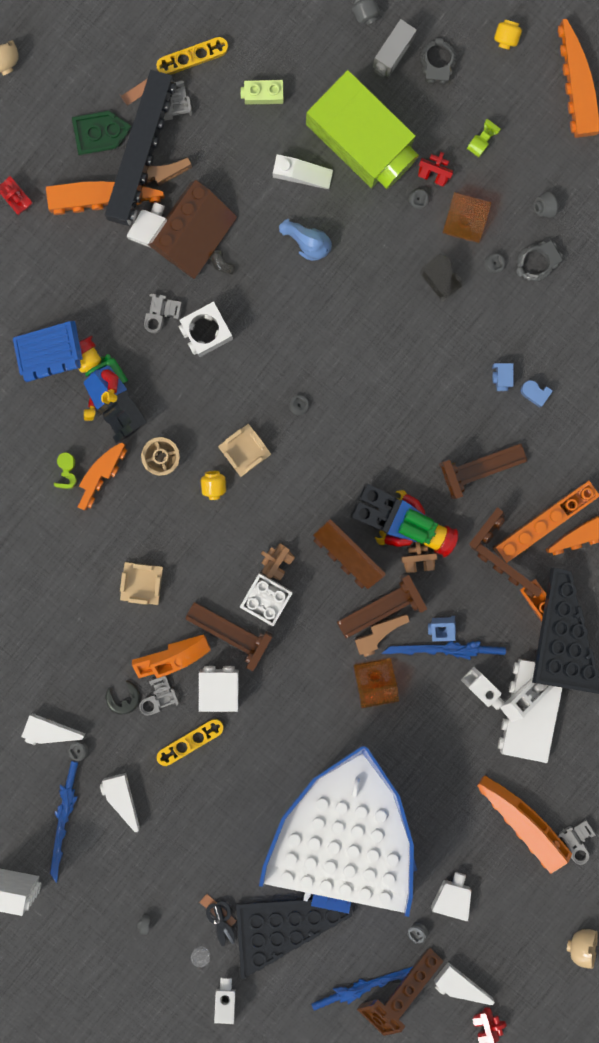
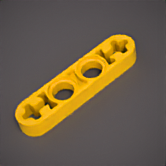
M216 37L163 56L157 61L158 72L171 75L222 57L228 51V44L224 38ZM219 42L221 45H225L222 47V51L214 49L212 50L213 55H210L209 45H211V49L217 47L216 43ZM198 49H205L207 55L204 58H198L196 56ZM179 56H188V63L181 65L178 62ZM172 58L175 59V64L177 68H174V64L168 66L167 71H165L164 68L160 69V67L163 66V62H166V64L173 63Z
M211 719L165 746L157 754L158 763L162 766H168L218 737L223 732V723L219 719ZM212 723L215 725L219 724V732L211 731L209 733L211 737L207 738V734L202 728L206 727V730H209L212 727ZM196 732H200L204 736V740L200 743L193 740V735ZM179 742L187 744L185 752L177 750L176 746ZM170 747H173L175 754L178 755L177 757H174V754L168 758V762L161 760L163 752L168 754L172 751Z

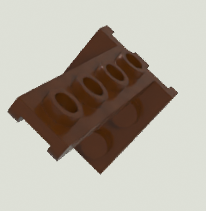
M520 443L456 467L454 462L451 463L450 460L439 463V466L449 488L451 499L463 497L462 492L465 491L463 485L525 463L528 460Z
M497 507L469 545L474 551L479 553L477 555L478 558L485 563L490 561L494 564L492 568L501 575L504 572L510 576L508 580L515 586L519 584L525 588L524 592L531 598L534 596L539 598L541 595L539 587L483 546L484 543L487 545L491 541L493 531L496 528L499 530L505 522L504 512Z
M406 573L400 576V588L337 621L344 637L348 638L408 605H411L414 611L417 610L420 613L427 610L410 576Z
M196 602L193 603L185 617L189 622L247 653L246 668L254 671L272 638V634L268 631H265L264 634L260 633L257 637Z
M428 948L384 1005L377 999L361 1003L357 1010L384 1036L402 1032L406 1026L399 1020L444 961L431 948Z

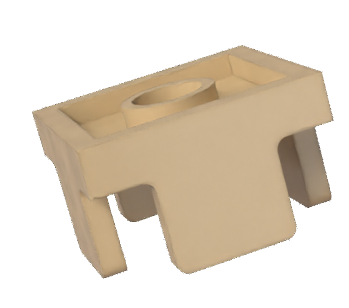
M249 424L239 429L218 446L240 477L271 455Z
M125 562L121 578L120 600L130 603L159 605L163 567Z

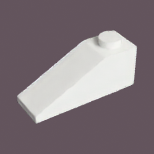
M277 154L273 178L329 189L333 170Z
M531 679L514 693L500 709L511 722L523 718L554 686L532 683Z
M32 713L28 718L21 737L25 738V742L36 745V743L82 740L86 733Z
M126 773L104 778L102 780L103 784H100L102 795H106L107 801L132 830L138 832L140 826Z
M449 962L434 979L435 988L443 995L447 993L450 997L488 1005L495 1003L492 996Z

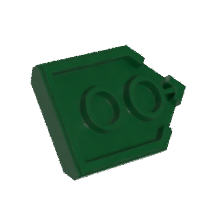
M111 111L72 117L79 156L117 149L132 127Z

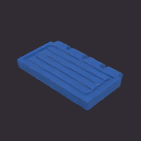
M75 321L65 322L13 338L20 376L23 375L25 382L70 371L81 366L80 360L83 358Z

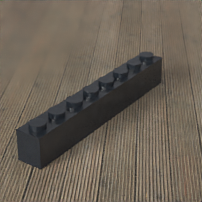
M154 70L149 72L105 212L108 221L130 226L131 221H134L136 218L137 210L135 208L137 203L141 202L143 194L141 189L147 183V170L153 164L154 155L152 154L154 148L157 149L160 138L158 135L165 125L164 116L166 112H169L171 101H169L171 94L174 95L176 90V83L172 75Z

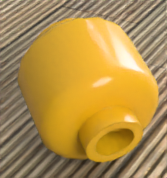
M504 20V22L498 24L494 40L499 43L498 47L509 50L510 46L516 47L522 33L519 23Z
M220 471L205 472V475L201 478L202 494L209 497V500L220 499V496L226 493L225 476L220 474Z

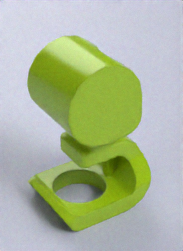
M486 119L484 131L480 136L475 135L467 149L479 158L489 145L487 141L492 136L497 135L501 129Z
M62 453L57 458V464L63 470L61 476L68 478L70 483L58 484L55 482L54 486L72 489L77 484L76 476L70 473L75 468V458L69 453Z

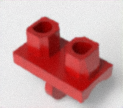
M440 152L439 157L433 154L430 156V160L436 163L421 158L418 177L427 180L430 172L433 171L438 173L434 183L444 187L448 178L451 179L453 170L440 165L447 166L449 163L448 160L443 159L444 153Z
M11 176L0 184V194L18 216L33 204Z
M490 1007L484 1008L481 1013L475 1014L473 1017L474 1026H484L485 1031L478 1033L479 1043H496L499 1041V1036L503 1035L502 1029L507 1025L505 1021H500L498 1016L493 1017Z

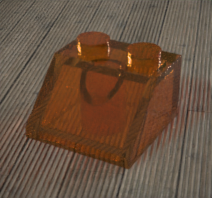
M454 192L442 233L479 243L491 202Z
M391 658L353 665L361 708L399 702L398 688Z

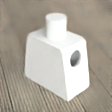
M154 202L151 212L142 209L129 230L127 238L148 246L147 244L165 220L162 217L165 206Z
M475 667L461 679L488 707L492 705L498 710L504 704V701L500 698L502 693Z
M455 872L452 882L443 880L431 905L432 912L468 921L471 889L464 885L465 874Z
M220 978V989H216L214 1023L234 1024L236 989H232V978ZM222 996H228L229 1001L223 1002Z

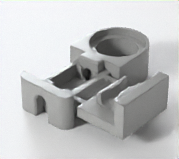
M184 81L175 82L176 90L174 95L171 94L169 100L171 101L169 112L165 113V121L172 120L174 115L189 113L190 116L192 115L190 98L186 96Z
M149 295L152 297L150 312L146 313L144 327L148 332L153 334L159 333L163 328L164 317L168 315L180 320L183 307L182 302L168 300L163 295ZM152 319H156L159 323L158 328L155 330H151L148 325Z
M166 676L149 681L151 686L154 685V694L156 696L152 695L144 698L140 703V711L144 715H152L160 712V708L174 703H176V706L178 705L179 701L176 697V692L174 689H171V692L169 691L170 685ZM146 701H151L154 704V709L150 712L145 711L143 708V704Z
M586 818L582 823L575 826L574 830L573 826H568L558 833V837L563 838L571 851L572 860L579 865L585 864L589 860V852L583 842H585V838L588 836L593 837L596 835ZM578 850H582L586 853L584 859L578 860L575 858V853Z

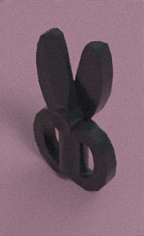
M223 900L217 903H210L207 906L206 915L211 923L217 924L216 933L220 945L225 946V934L231 944H234V932L226 922L231 916L230 905ZM221 905H224L227 909L226 916L223 915ZM212 908H214L217 919L211 917L210 911Z

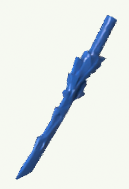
M480 640L468 642L466 645L450 641L446 645L390 646L381 654L403 653L413 655L414 653L426 652L435 655L436 652H444L445 655L450 654L457 658L462 657L471 660L470 656H477V653L505 655L506 647L479 646Z
M71 761L65 787L60 784L59 793L62 798V804L55 811L58 825L50 874L56 883L59 863L63 855L61 851L62 839L67 832L64 829L65 822L69 821L68 816L73 811V806L78 796H74L75 789H72L79 763L77 761Z
M413 967L370 981L359 979L351 988H333L336 993L312 1003L313 1010L315 1011L339 1000L340 1003L347 1001L350 1004L357 998L360 999L365 992H370L373 987L379 986L382 988L388 982L397 979L402 981Z

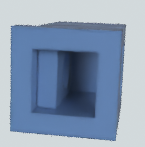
M494 363L492 369H496V372H493L492 381L496 383L497 391H508V388L513 387V363Z
M455 616L432 618L431 623H428V634L432 635V642L456 641Z

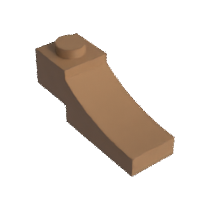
M188 157L169 165L149 166L146 184L156 180L158 186L191 169L192 165Z
M407 614L371 625V634L354 639L359 654H364V657L375 654L374 650L378 649V643L388 633L410 622Z

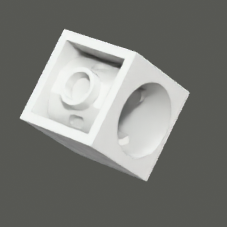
M214 302L180 319L181 325L178 327L184 338L189 337L191 342L188 345L194 355L198 354L199 357L233 340ZM202 318L209 321L214 320L219 326L215 339L206 344L202 341L196 342L191 336V331L195 327L194 323Z
M259 572L240 608L274 626L293 591Z
M204 666L203 669H200L199 712H238L239 669H235V666H223V669H215V666Z

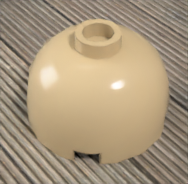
M13 40L0 45V73L4 76L13 71L12 67L18 61V50Z
M158 437L146 443L141 453V459L146 470L152 474L162 476L168 475L176 469L179 464L180 453L176 444L170 439Z
M582 929L573 935L572 940H568L567 952L571 953V959L576 965L587 969L594 968L598 932L591 929Z

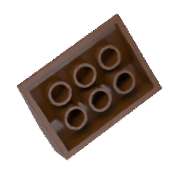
M197 180L190 182L147 245L195 279L237 216L209 189Z
M328 519L313 534L315 537L313 541L320 548L324 546L329 551L327 555L334 562L338 559L343 564L340 568L347 575L352 573L356 577L354 582L361 589L364 587L369 589L386 575L331 519Z

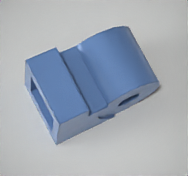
M535 381L523 383L520 390L526 399L539 408L543 406L552 393V390L547 386L543 390L540 389Z

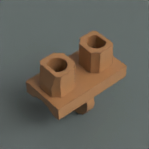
M415 542V547L408 548L409 553H416V555L401 557L406 573L417 572V561H423L424 571L435 570L437 554L421 555V552L428 551V547L420 546L419 542Z
M279 543L276 550L271 547L268 553L261 552L265 556L261 562L265 567L261 572L270 579L273 577L281 580L285 571L279 568L280 564L283 561L290 565L295 557L289 552L287 547Z

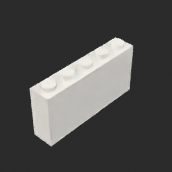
M518 658V663H514L513 673L515 678L514 681L510 682L509 686L511 696L533 678L535 661ZM554 686L523 718L511 722L508 717L503 719L501 728L504 730L503 738L500 737L498 741V749H500L501 754L544 763L548 762L562 692L561 687Z
M0 869V912L23 916L40 893L41 882H38L39 876Z

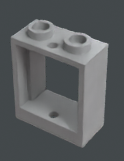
M401 19L374 59V71L382 77H390L416 35L417 30Z

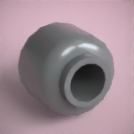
M376 0L354 1L355 5L352 7V11L360 24L367 23V25H370L378 20L377 16L380 14V8Z

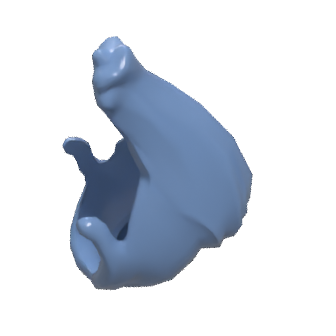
M289 219L284 220L279 225V232L283 236L290 235L294 238L303 251H299V254L307 260L322 259L331 251V240L323 231L315 228L307 229L299 223L290 222Z

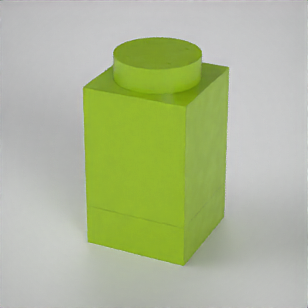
M348 70L306 113V125L371 189L378 182L386 189H389L419 157V154L411 148L415 135Z

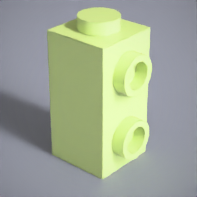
M283 80L244 81V87H241V99H245V104H283Z

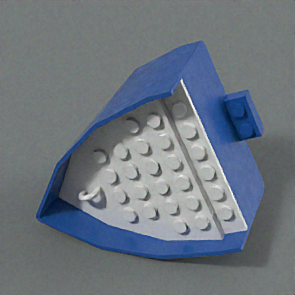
M360 747L313 778L283 814L266 855L259 886L263 887V884L311 893L313 894L311 906L349 914L351 902L403 912L405 916L409 917L413 899L414 844L401 798L367 747Z

